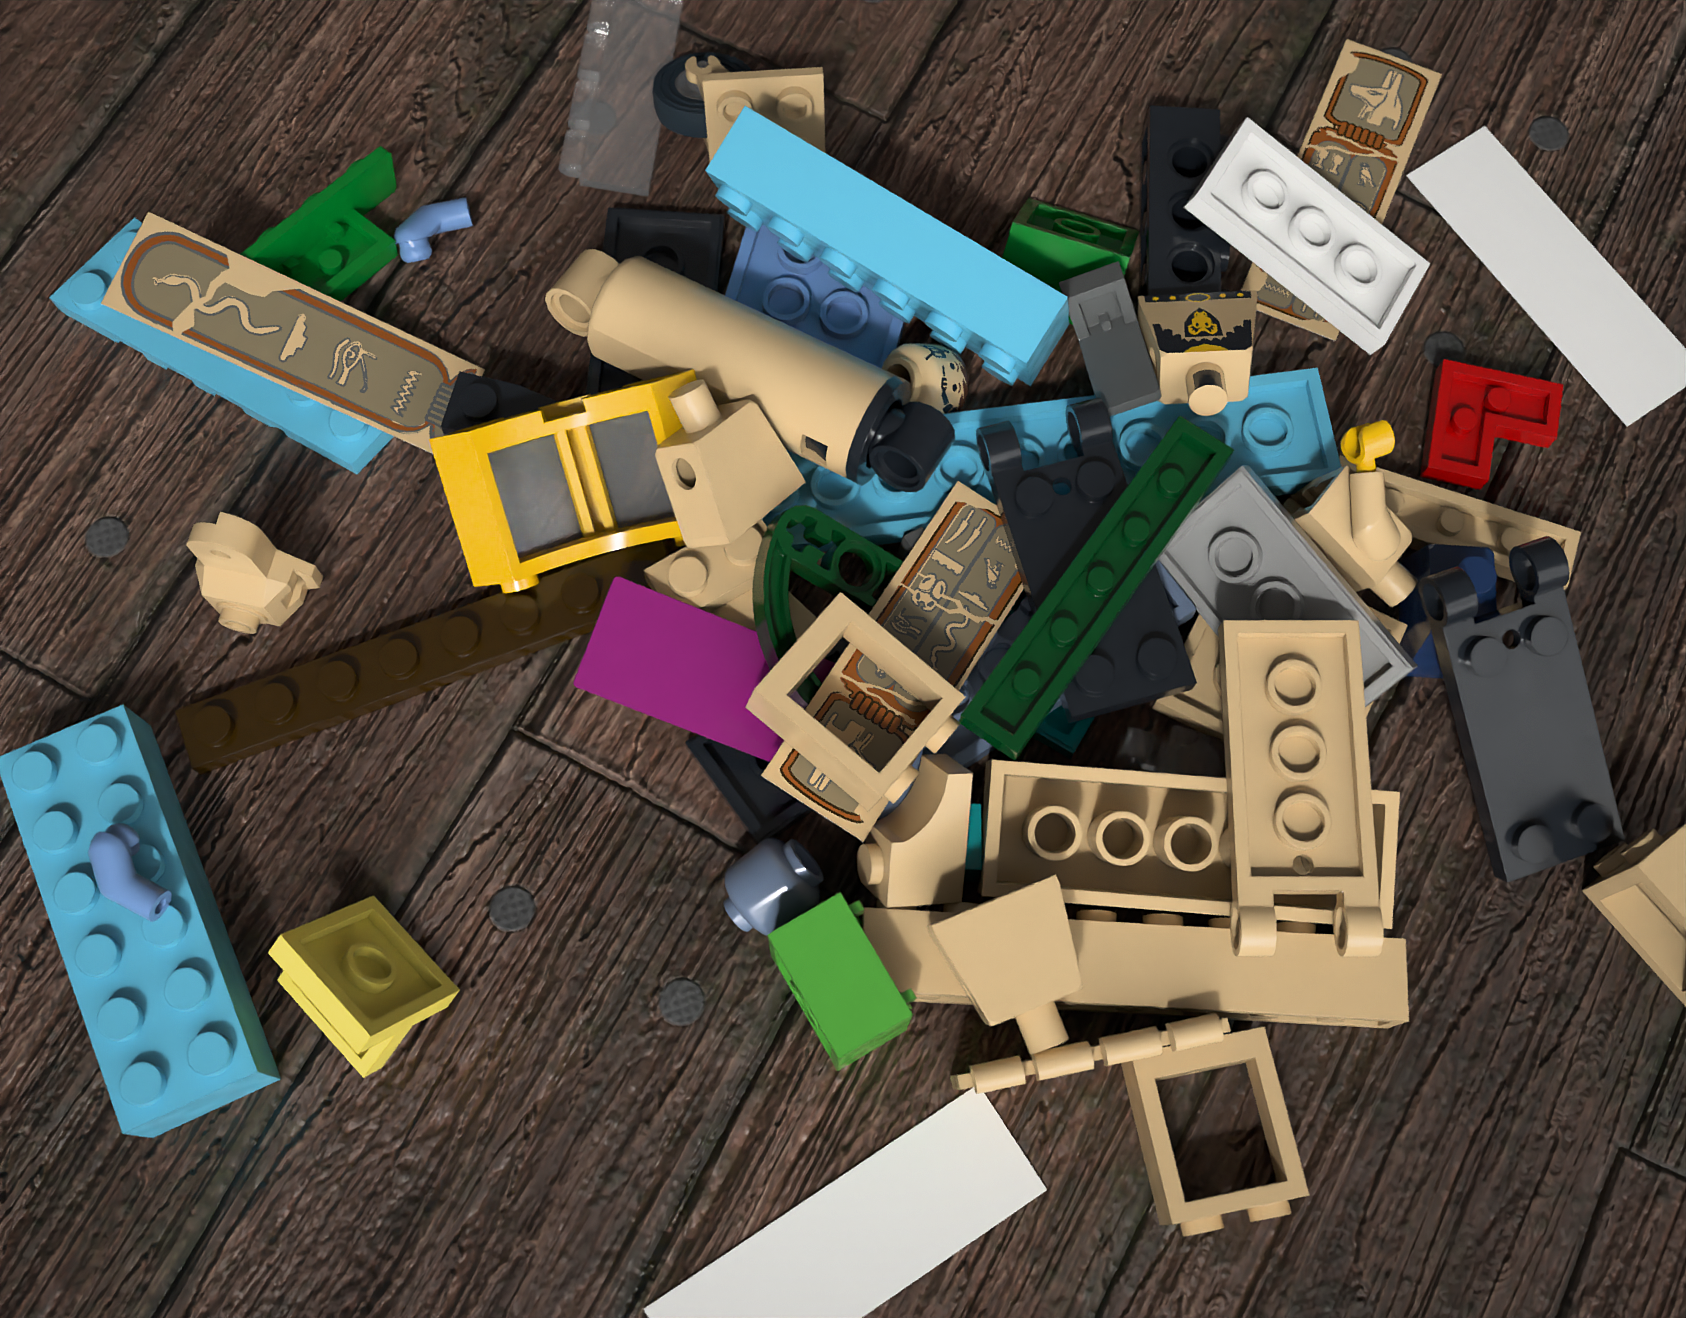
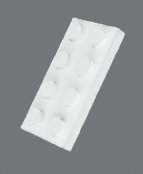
M1248 117L1234 130L1184 206L1185 209L1370 355L1385 345L1430 265L1427 260Z

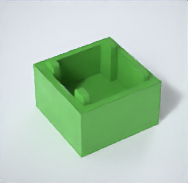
M841 892L767 934L771 957L837 1072L905 1032L913 1016L910 1003L917 998L912 988L900 994L861 928L862 921L859 916L864 913L865 909L859 900L848 906Z

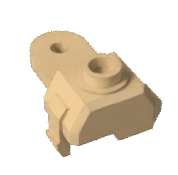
M220 512L216 524L200 522L195 523L192 527L187 547L197 557L195 567L201 595L220 614L218 622L229 629L255 634L259 624L281 626L304 603L308 589L320 588L323 575L315 565L276 549L259 527L245 519Z

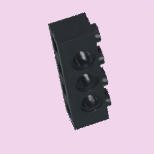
M1151 105L1149 107L1140 138L1139 296L1230 292L1229 289H1221V272L1225 273L1228 267L1230 243L1184 208L1229 139L1228 134H1220V109ZM1179 173H1185L1190 175L1191 177H1185ZM1177 223L1187 224L1193 229H1185ZM1176 275H1186L1195 282H1185Z

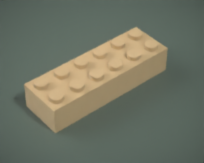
M1003 760L986 761L981 824L982 870L977 880V892L981 896L998 897L1042 878L1056 875L1060 883L1064 903L1230 916L1233 900L1226 778ZM1371 790L1380 909L1383 918V928L1392 929L1400 792ZM1298 856L1293 860V868L1298 874L1307 875L1310 871V863L1306 858ZM1273 894L1276 920L1333 924L1334 909L1337 903L1336 894Z

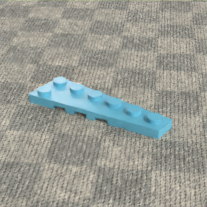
M135 217L49 297L56 307L67 316L117 343L121 341L141 352L147 360L166 370L168 368L192 380L198 388L213 396L217 394L241 407L249 416L269 427H277L283 430L289 438L355 474H358L394 437L102 305L101 302L142 225Z

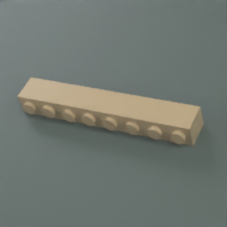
M877 900L876 908L864 907L861 928L900 994L912 988L917 997L913 1002L973 1005L930 936L927 925L979 904L969 902L943 904V912L917 911V906L886 908L879 900ZM1082 910L1076 912V920L1068 919L1083 988L1055 1000L1057 1010L1192 1018L1216 1013L1219 1019L1228 1018V1020L1385 1029L1409 1021L1406 939L1383 937V946L1378 957H1341L1335 946L1334 935L1316 934L1315 924L1297 921L1277 923V941L1273 956H1235L1230 939V918H1214L1209 920V927L1183 926V917L1173 914H1148L1142 916V923L1116 922L1115 912Z

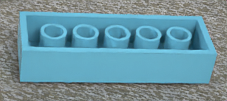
M744 106L705 170L718 188L715 197L729 207L727 213L733 219L755 232H758L760 227L764 225L779 237L778 245L804 262H808L812 255L819 258L821 262L830 268L828 275L846 288L858 293L862 286L867 287L881 298L878 304L901 321L910 323L913 316L920 319L932 329L930 336L941 345L950 348L958 354H961L965 347L975 352L984 360L982 368L1008 385L1012 386L1018 378L1031 386L1069 326L1067 296L747 106Z
M120 705L0 756V776L122 1134L154 1138L281 1080L151 725L125 705ZM114 823H124L131 826L140 837L138 842L140 849L132 856L136 873L172 893L171 901L166 911L154 922L106 898L99 891L88 850L94 835L98 832H105Z

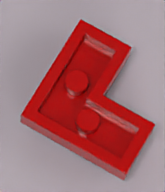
M1443 359L1435 371L1420 477L1481 490L1489 480L1495 437L1549 448L1558 435L1564 384Z

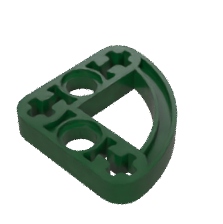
M796 505L775 516L768 525L759 547L754 568L752 590L756 631L770 671L797 641L789 608L788 585L790 570L835 597L840 592L843 593L866 614H869L883 592L873 597L871 594L879 585L884 588L888 586L903 564V561L818 509L808 505ZM801 523L805 527L803 538L814 546L806 545L795 550L791 546L794 536L786 529ZM831 541L834 542V545L826 553L817 549ZM844 552L857 554L863 560L866 566V577L861 586L849 585L842 579L838 563ZM822 558L821 564L819 566L817 564V561ZM813 671L790 696L804 710L822 685Z

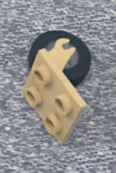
M701 52L684 55L668 62L657 72L654 78L653 102L659 121L666 128L677 134L703 138L709 152L710 162L744 106H747L825 153L823 67L752 71L747 64L733 56L722 53Z

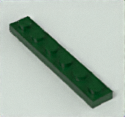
M1179 415L962 712L959 720L961 725L1014 761L1229 462L1234 451L1233 448Z

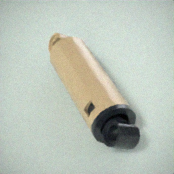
M595 249L584 250L546 293L545 301L554 319L570 332L583 337L587 336L591 353L595 357L642 380L694 369L697 380L703 379L716 406L751 400L759 406L785 449L861 486L869 482L877 474L884 482L895 489L904 492L922 490L955 441V430L942 412L925 403L910 402L911 384L907 380L641 256L625 259L619 264L614 258L602 251Z

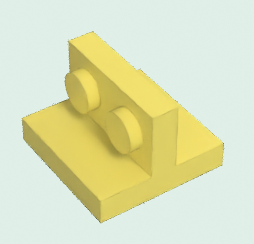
M375 896L280 934L268 952L284 970L277 981L363 1078L383 1067L413 1025L447 1008L460 991Z

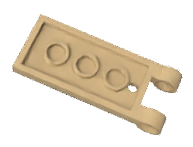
M1223 620L1218 627L1233 900L1230 911V939L1233 953L1235 956L1274 955L1277 941V923L1273 894H1336L1337 903L1334 909L1333 932L1338 954L1341 957H1378L1383 946L1384 930L1379 901L1359 620ZM1301 856L1309 861L1310 871L1307 875L1298 874L1294 870L1293 860L1295 857Z

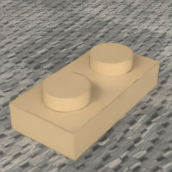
M761 519L731 544L687 548L686 546L644 569L646 582L656 592L710 613L753 588L756 558L767 526Z

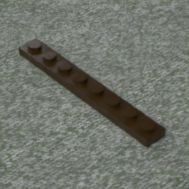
M661 540L620 549L540 578V583L530 588L511 593L501 592L177 709L175 713L191 767L198 774L202 775L592 632L615 577L618 576L651 589L646 582L643 570L668 557Z

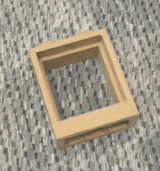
M840 592L757 685L746 708L867 811H870L883 796L894 804L920 773L910 763L923 747L926 746L935 754L960 725V722L951 714L965 696ZM842 637L931 710L880 773L790 698Z
M1686 824L1662 836L1652 828L1629 845L1625 842L1618 845L1594 864L1593 868L1600 876L1582 891L1686 1007Z
M1265 1027L1226 1034L1221 1042L1172 1052L1171 1046L1163 1047L1161 1055L1121 1063L1160 1225L1180 1223L1183 1236L1195 1235L1224 1228L1221 1214L1247 1209L1250 1222L1291 1214L1288 1200L1309 1196ZM1246 1063L1277 1182L1185 1202L1155 1081Z

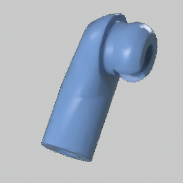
M114 823L105 832H98L94 835L88 850L99 891L106 898L154 922L166 911L171 901L172 893L136 873L132 856L140 849L138 843L140 837L131 826L124 823Z

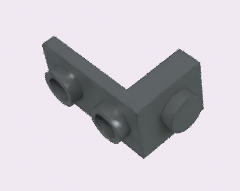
M1119 261L1059 282L1062 294L1068 297L1069 315L1081 347L1095 398L1099 397L1102 399L1109 417L1158 401L1162 394Z

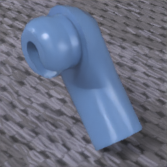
M467 198L424 205L413 212L396 228L394 233V240L396 244L399 243L401 259L406 263L429 259L432 249L428 237L434 234L473 227Z

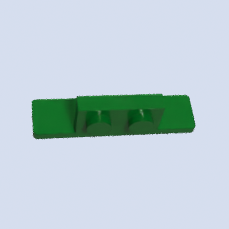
M379 146L364 159L356 160L342 176L321 192L310 195L302 206L277 226L266 229L257 241L240 255L341 302L398 256L395 240L364 217L394 193L397 188L392 154L384 147Z

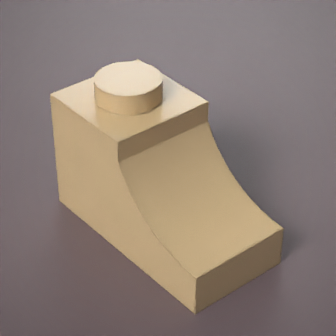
M947 754L921 755L920 773L916 777L906 798L889 815L876 821L866 837V843L859 847L857 854L859 878L863 885L886 908L962 902L973 773Z

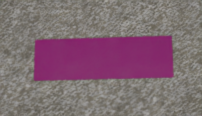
M617 576L613 579L573 681L575 687L768 762L772 760L784 742L778 734L746 708L754 689L770 672L756 631ZM823 659L813 670L821 683L824 682L836 663Z

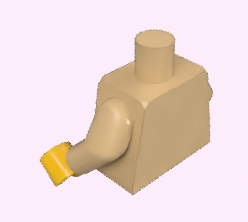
M1380 420L1371 424L1365 423L1353 427L1341 439L1342 452L1349 462L1356 464V473L1348 465L1312 480L1295 494L1285 495L1287 497L1283 501L1282 506L1355 592L1370 588L1386 604L1394 607L1413 591L1418 579L1397 561L1412 542V533L1385 504L1384 472L1376 471L1375 458L1391 453L1394 448L1395 438L1391 425L1385 420Z

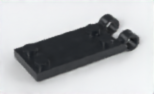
M1099 397L1067 405L1066 407L1067 429L1071 443L1077 452V458L1024 471L1018 438L1010 421L988 425L976 430L979 457L988 477L1032 615L1041 606L1128 486L1113 444L1110 417L1104 402ZM1063 482L1068 485L1070 492L1066 495H1059L1053 490V485ZM1156 564L1061 695L1060 700L1068 724L1190 691L1197 684Z
M1545 536L1511 549L1509 554L1510 571L1521 598V602L1475 617L1478 612L1477 593L1470 577L1459 567H1453L1421 579L1419 585L1421 603L1429 619L1494 877L1507 883L1625 840L1563 587L1569 581V564L1560 544L1550 536ZM1511 630L1514 640L1509 647H1506L1502 642V637L1506 631Z

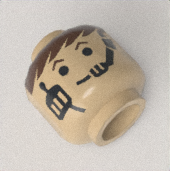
M906 343L892 350L883 362L881 369L905 379L911 384L910 402H921L931 405L942 412V414L959 412L962 409L968 395L969 377L965 363L957 352L944 345Z

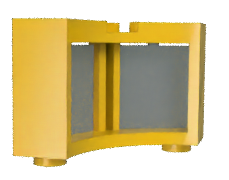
M695 370L624 385L622 388L594 395L587 394L538 407V410L507 418H498L429 439L473 586L500 584L503 593H511L539 584L538 573L606 552L668 538H674L676 546H686L655 453L659 444L683 427L672 406L669 395L681 386L696 381Z

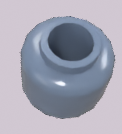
M768 837L725 872V887L729 897L723 901L724 908L732 921L743 931L749 932L754 928L767 936V934L819 904L821 899L819 884L824 880L823 873L812 855L798 841L790 839L788 842H784L774 837Z

